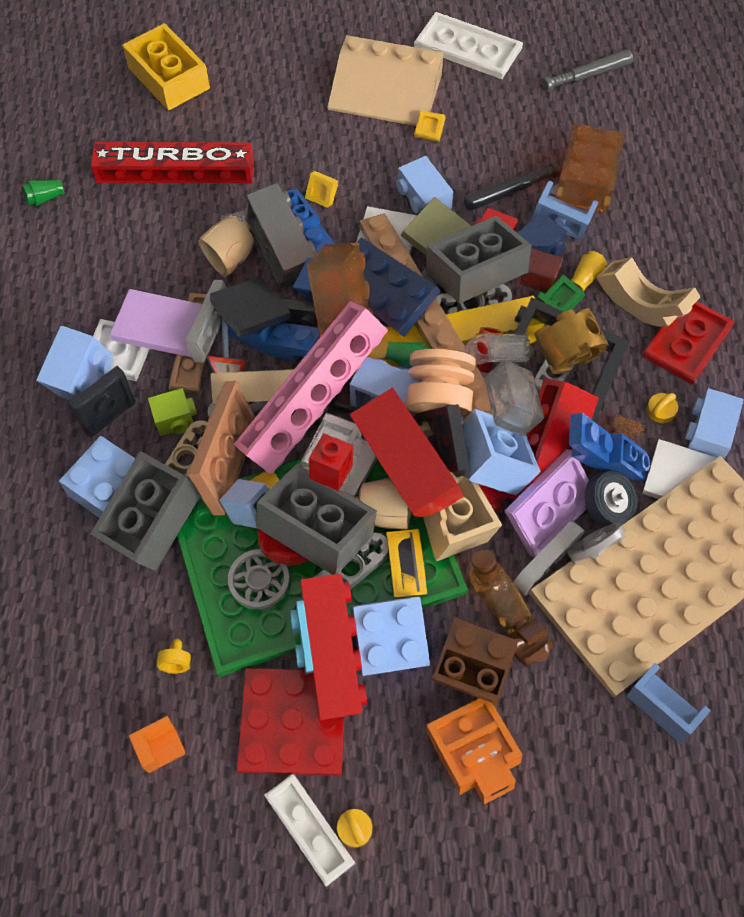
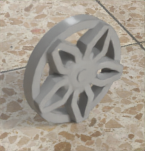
M621 523L604 526L575 543L569 549L568 555L574 563L589 556L592 559L597 558L606 547L622 541L625 538V530Z
M260 549L251 550L239 556L230 567L228 573V586L232 596L239 604L252 610L265 609L282 600L288 590L290 581L287 565L273 561L263 566L262 561L258 557L266 556ZM251 558L257 565L251 567ZM246 561L247 572L235 575L239 566ZM279 566V568L274 573L270 572V569ZM283 571L284 581L281 586L277 580L273 579H277ZM241 579H245L246 583L243 584L235 582ZM270 586H274L279 592L275 593L268 589ZM235 588L247 589L245 591V599L237 593ZM253 592L258 593L257 597L252 602L251 594ZM262 592L271 597L266 601L260 602L263 597Z

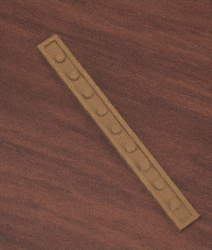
M385 213L360 220V230L369 243L422 276ZM435 298L415 323L426 345L430 349H447L469 354ZM475 364V369L471 371L474 374V381L467 385H461L473 391L471 412L477 409L504 419L505 413Z

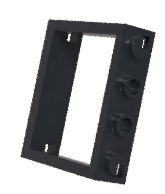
M532 297L527 307L521 305L514 321L519 323L516 331L509 330L502 345L508 348L504 357L498 354L491 371L496 373L493 381L486 380L505 413L504 419L522 425L525 429H527L533 411L497 395V392L531 318L552 326L557 322L556 317L563 313V311ZM603 329L601 330L609 346H606L607 349L605 351L609 353L591 394L599 397L591 419L594 422L597 419L630 342Z

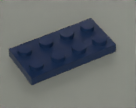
M362 237L336 268L345 276L346 297L365 307L374 317L403 337L441 292L436 285Z

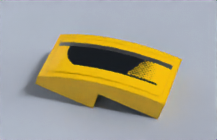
M419 529L386 532L394 597L427 594Z

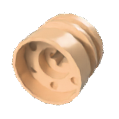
M422 349L412 352L410 355V365L413 367L409 369V377L419 382L412 383L407 387V409L414 413H420L459 404L462 416L469 415L472 408L473 391L461 385H467L474 381V374L471 371L475 369L476 359L469 354L447 349Z

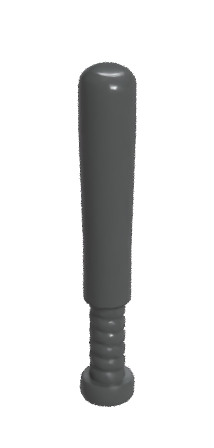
M623 50L570 69L567 73L554 77L545 76L541 80V85L545 92H550L553 90V87L567 82H576L622 68L633 62V54L630 50Z

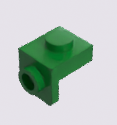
M562 275L546 294L540 292L537 296L541 302L565 312L573 309L585 296V293L566 276Z

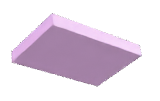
M129 289L109 335L112 341L192 358L185 340L202 304Z
M566 449L505 510L527 552L533 558L570 521H575L587 509L585 489L589 479L580 461L572 457V450Z

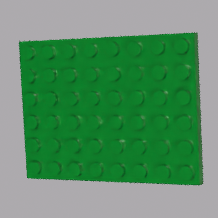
M305 458L281 465L274 473L281 480L296 464L301 466ZM378 459L364 483L390 478ZM265 471L239 479L250 481ZM200 496L177 536L218 677L295 652V645H300L301 640L300 633L293 634L290 610H295L296 601L302 600L300 581L301 579L314 578L324 569L309 560L302 564L287 565L290 581L288 590L282 600L265 609L252 610L242 606L234 599L230 592L228 573L230 567L239 556L248 551L260 549L257 539L258 528L233 524L226 512L225 515H213L207 504L203 501L202 496ZM411 513L408 529H384L374 526L373 533H380L387 538L386 532L419 529L427 594L394 597L391 566L388 556V559L351 589L352 601L346 602L348 616H351L349 606L407 597H420L422 609L468 593V588L455 556L452 555L439 561L435 560L423 517H417ZM372 544L369 545V553L363 558L365 565H368L366 557L370 553L375 551L380 554L381 545L374 547ZM258 557L262 561L263 566L266 563L273 562L267 557ZM251 558V567L257 565ZM246 561L239 566L235 575L247 572ZM348 562L341 571L346 576H354L359 572L360 567L354 562ZM279 566L270 569V572L274 573L279 568ZM283 571L277 579H273L277 580L281 586L284 581ZM245 579L235 581L236 583H246ZM270 586L268 589L275 593L279 592L274 586ZM235 588L237 593L245 599V591L247 589ZM253 592L251 594L252 602L255 600L258 593ZM262 592L263 597L260 602L266 601L271 597Z

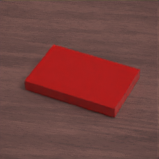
M696 301L688 314L677 317L668 327L660 328L644 350L642 357L693 385L733 327L735 321Z

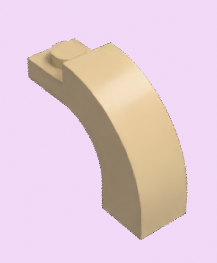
M632 257L612 261L596 277L614 303L642 322L654 326L668 327L677 317L688 314L692 310V305L700 298L695 287L675 291L656 287L643 276Z

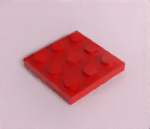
M246 668L237 772L247 774L342 776L344 716L319 720L313 673L305 674V670Z

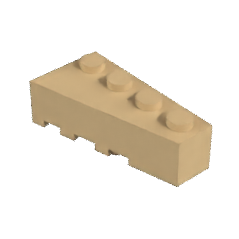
M429 424L419 426L427 439L433 435ZM465 470L450 472L459 485L464 497L440 512L423 517L436 561L487 543L502 526L479 484L469 481L465 475Z

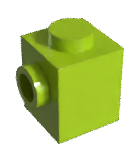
M183 388L148 398L160 436L170 433H184L193 423L192 416L197 415L193 399H186Z

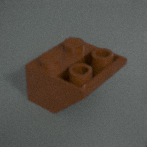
M454 618L432 681L498 705L518 640Z

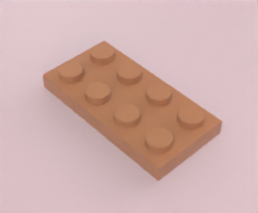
M225 381L221 393L217 397L213 413L208 419V425L199 442L194 460L189 466V478L213 515H225L226 511L219 500L237 481L246 457L234 443L255 419L237 381Z

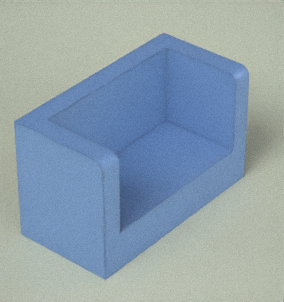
M548 181L537 203L532 220L543 212L567 230L566 235L581 240L599 202L594 200L589 211H584L550 196L549 194L554 182Z
M654 663L628 693L627 697L681 744L692 734L711 710L704 706L698 712L655 675L660 667Z

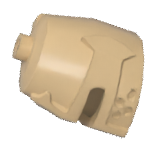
M232 215L213 225L198 240L199 246L209 263L225 279L238 267V263L241 264L245 261L255 242L249 231L251 229L250 225L245 220L240 222L236 216Z
M390 478L361 485L359 497L355 498L377 510L375 526L384 529H408L412 512Z

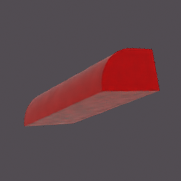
M544 378L525 432L540 473L519 494L513 495L508 493V498L516 500L566 449L572 450V447L569 445L571 414L584 413L592 419L599 397L565 381Z
M393 387L350 414L413 515L425 517L435 514L464 497L459 485Z

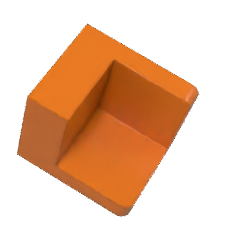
M168 716L129 735L140 764L147 773L185 754V749L174 724Z

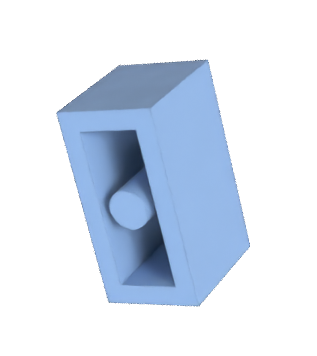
M427 156L398 168V180L396 181L398 191L401 195L407 196L414 213H420L434 197L448 208H452L453 190Z
M708 388L703 399L699 397L696 399L692 414L697 417L695 423L690 422L685 434V439L690 440L688 449L717 458L722 456L725 459L732 446L744 399Z

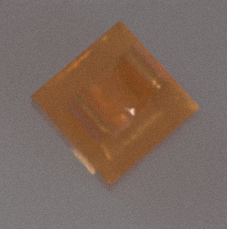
M617 414L612 426L619 428L613 434H626L633 442V434L641 437L645 425Z

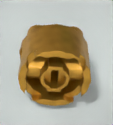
M589 308L583 309L576 314L573 309L567 310L556 317L557 322L555 324L544 326L534 333L553 374L573 370L571 365L577 363L579 366H582L598 357L607 349L606 346H609Z

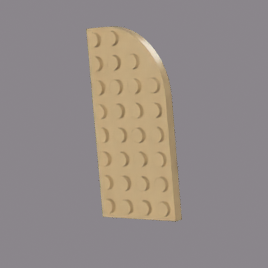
M719 456L623 524L625 538L622 541L606 547L597 558L592 559L589 556L577 563L569 562L529 592V595L613 698L640 679L654 663L657 665L744 599V480L722 456Z

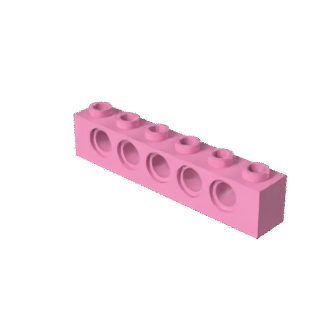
M350 300L234 445L272 475L283 464L285 457L293 447L303 439L306 431L314 421L323 414L324 409L331 400L341 392L344 384L352 374L361 367L362 362L373 348L379 345L382 337L388 330L365 307Z

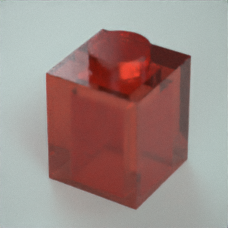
M531 248L528 273L521 275L520 285L547 293L558 279L563 258Z

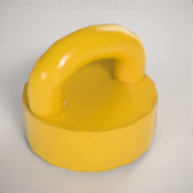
M658 393L653 395L647 404L648 416L658 423L672 421L678 412V404L675 400L676 395L674 393Z
M175 638L172 641L169 649L158 653L157 667L159 670L178 674L190 669L191 655L182 650V641L179 638Z
M351 809L341 815L337 823V832L342 843L348 847L357 848L369 841L372 835V823L365 812Z

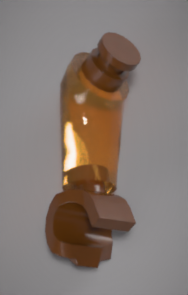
M489 550L476 552L472 556L473 567L469 572V580L473 589L492 611L507 634H510L509 637L518 640L514 655L524 666L534 662H542L549 657V652L554 647V644L546 635L547 629L536 619H532V615L522 596L504 571L502 565L496 562L494 553Z

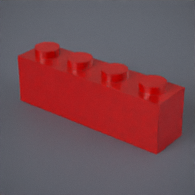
M342 574L301 579L300 587L305 607L319 720L362 714V706L367 705V696L364 684L358 685L356 671L362 670L359 649L353 650L351 636H357L354 615L348 616L346 602L352 601L349 581L343 582Z

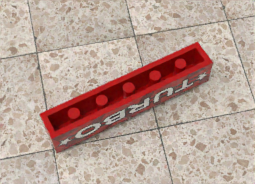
M95 142L91 168L96 183L252 184L254 155L252 143Z

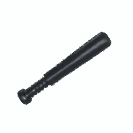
M551 162L547 168L532 174L526 173L465 196L464 204L468 210L483 207L531 187L534 183L551 176L553 178L559 177L561 175V167L558 162Z

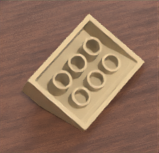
M346 35L338 59L328 110L416 126L420 110L431 111L442 76L443 52Z

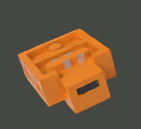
M479 698L427 724V734L459 795L475 788L483 805L515 788L516 780L509 769L521 764L522 753L493 703Z

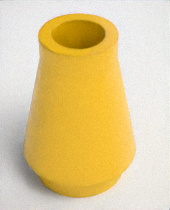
M589 251L587 254L582 255L571 282L584 291L605 269L607 265L606 259L595 251Z

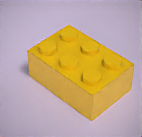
M165 23L123 44L128 68L168 111L210 89L206 65Z

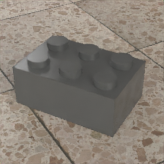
M275 183L246 196L245 219L250 225L261 252L281 289L295 283L308 257L315 258L317 254L313 243L310 240L307 241L303 234L304 226L298 215L294 216L290 208L292 203L288 193L282 191L279 184Z
M494 216L427 245L426 273L460 304L528 273L531 244L499 217Z
M140 451L90 534L131 560L156 571L201 495L190 478Z
M296 464L257 502L256 528L330 574L335 575L347 565L373 536L377 510L341 489L337 491L310 480L309 470Z

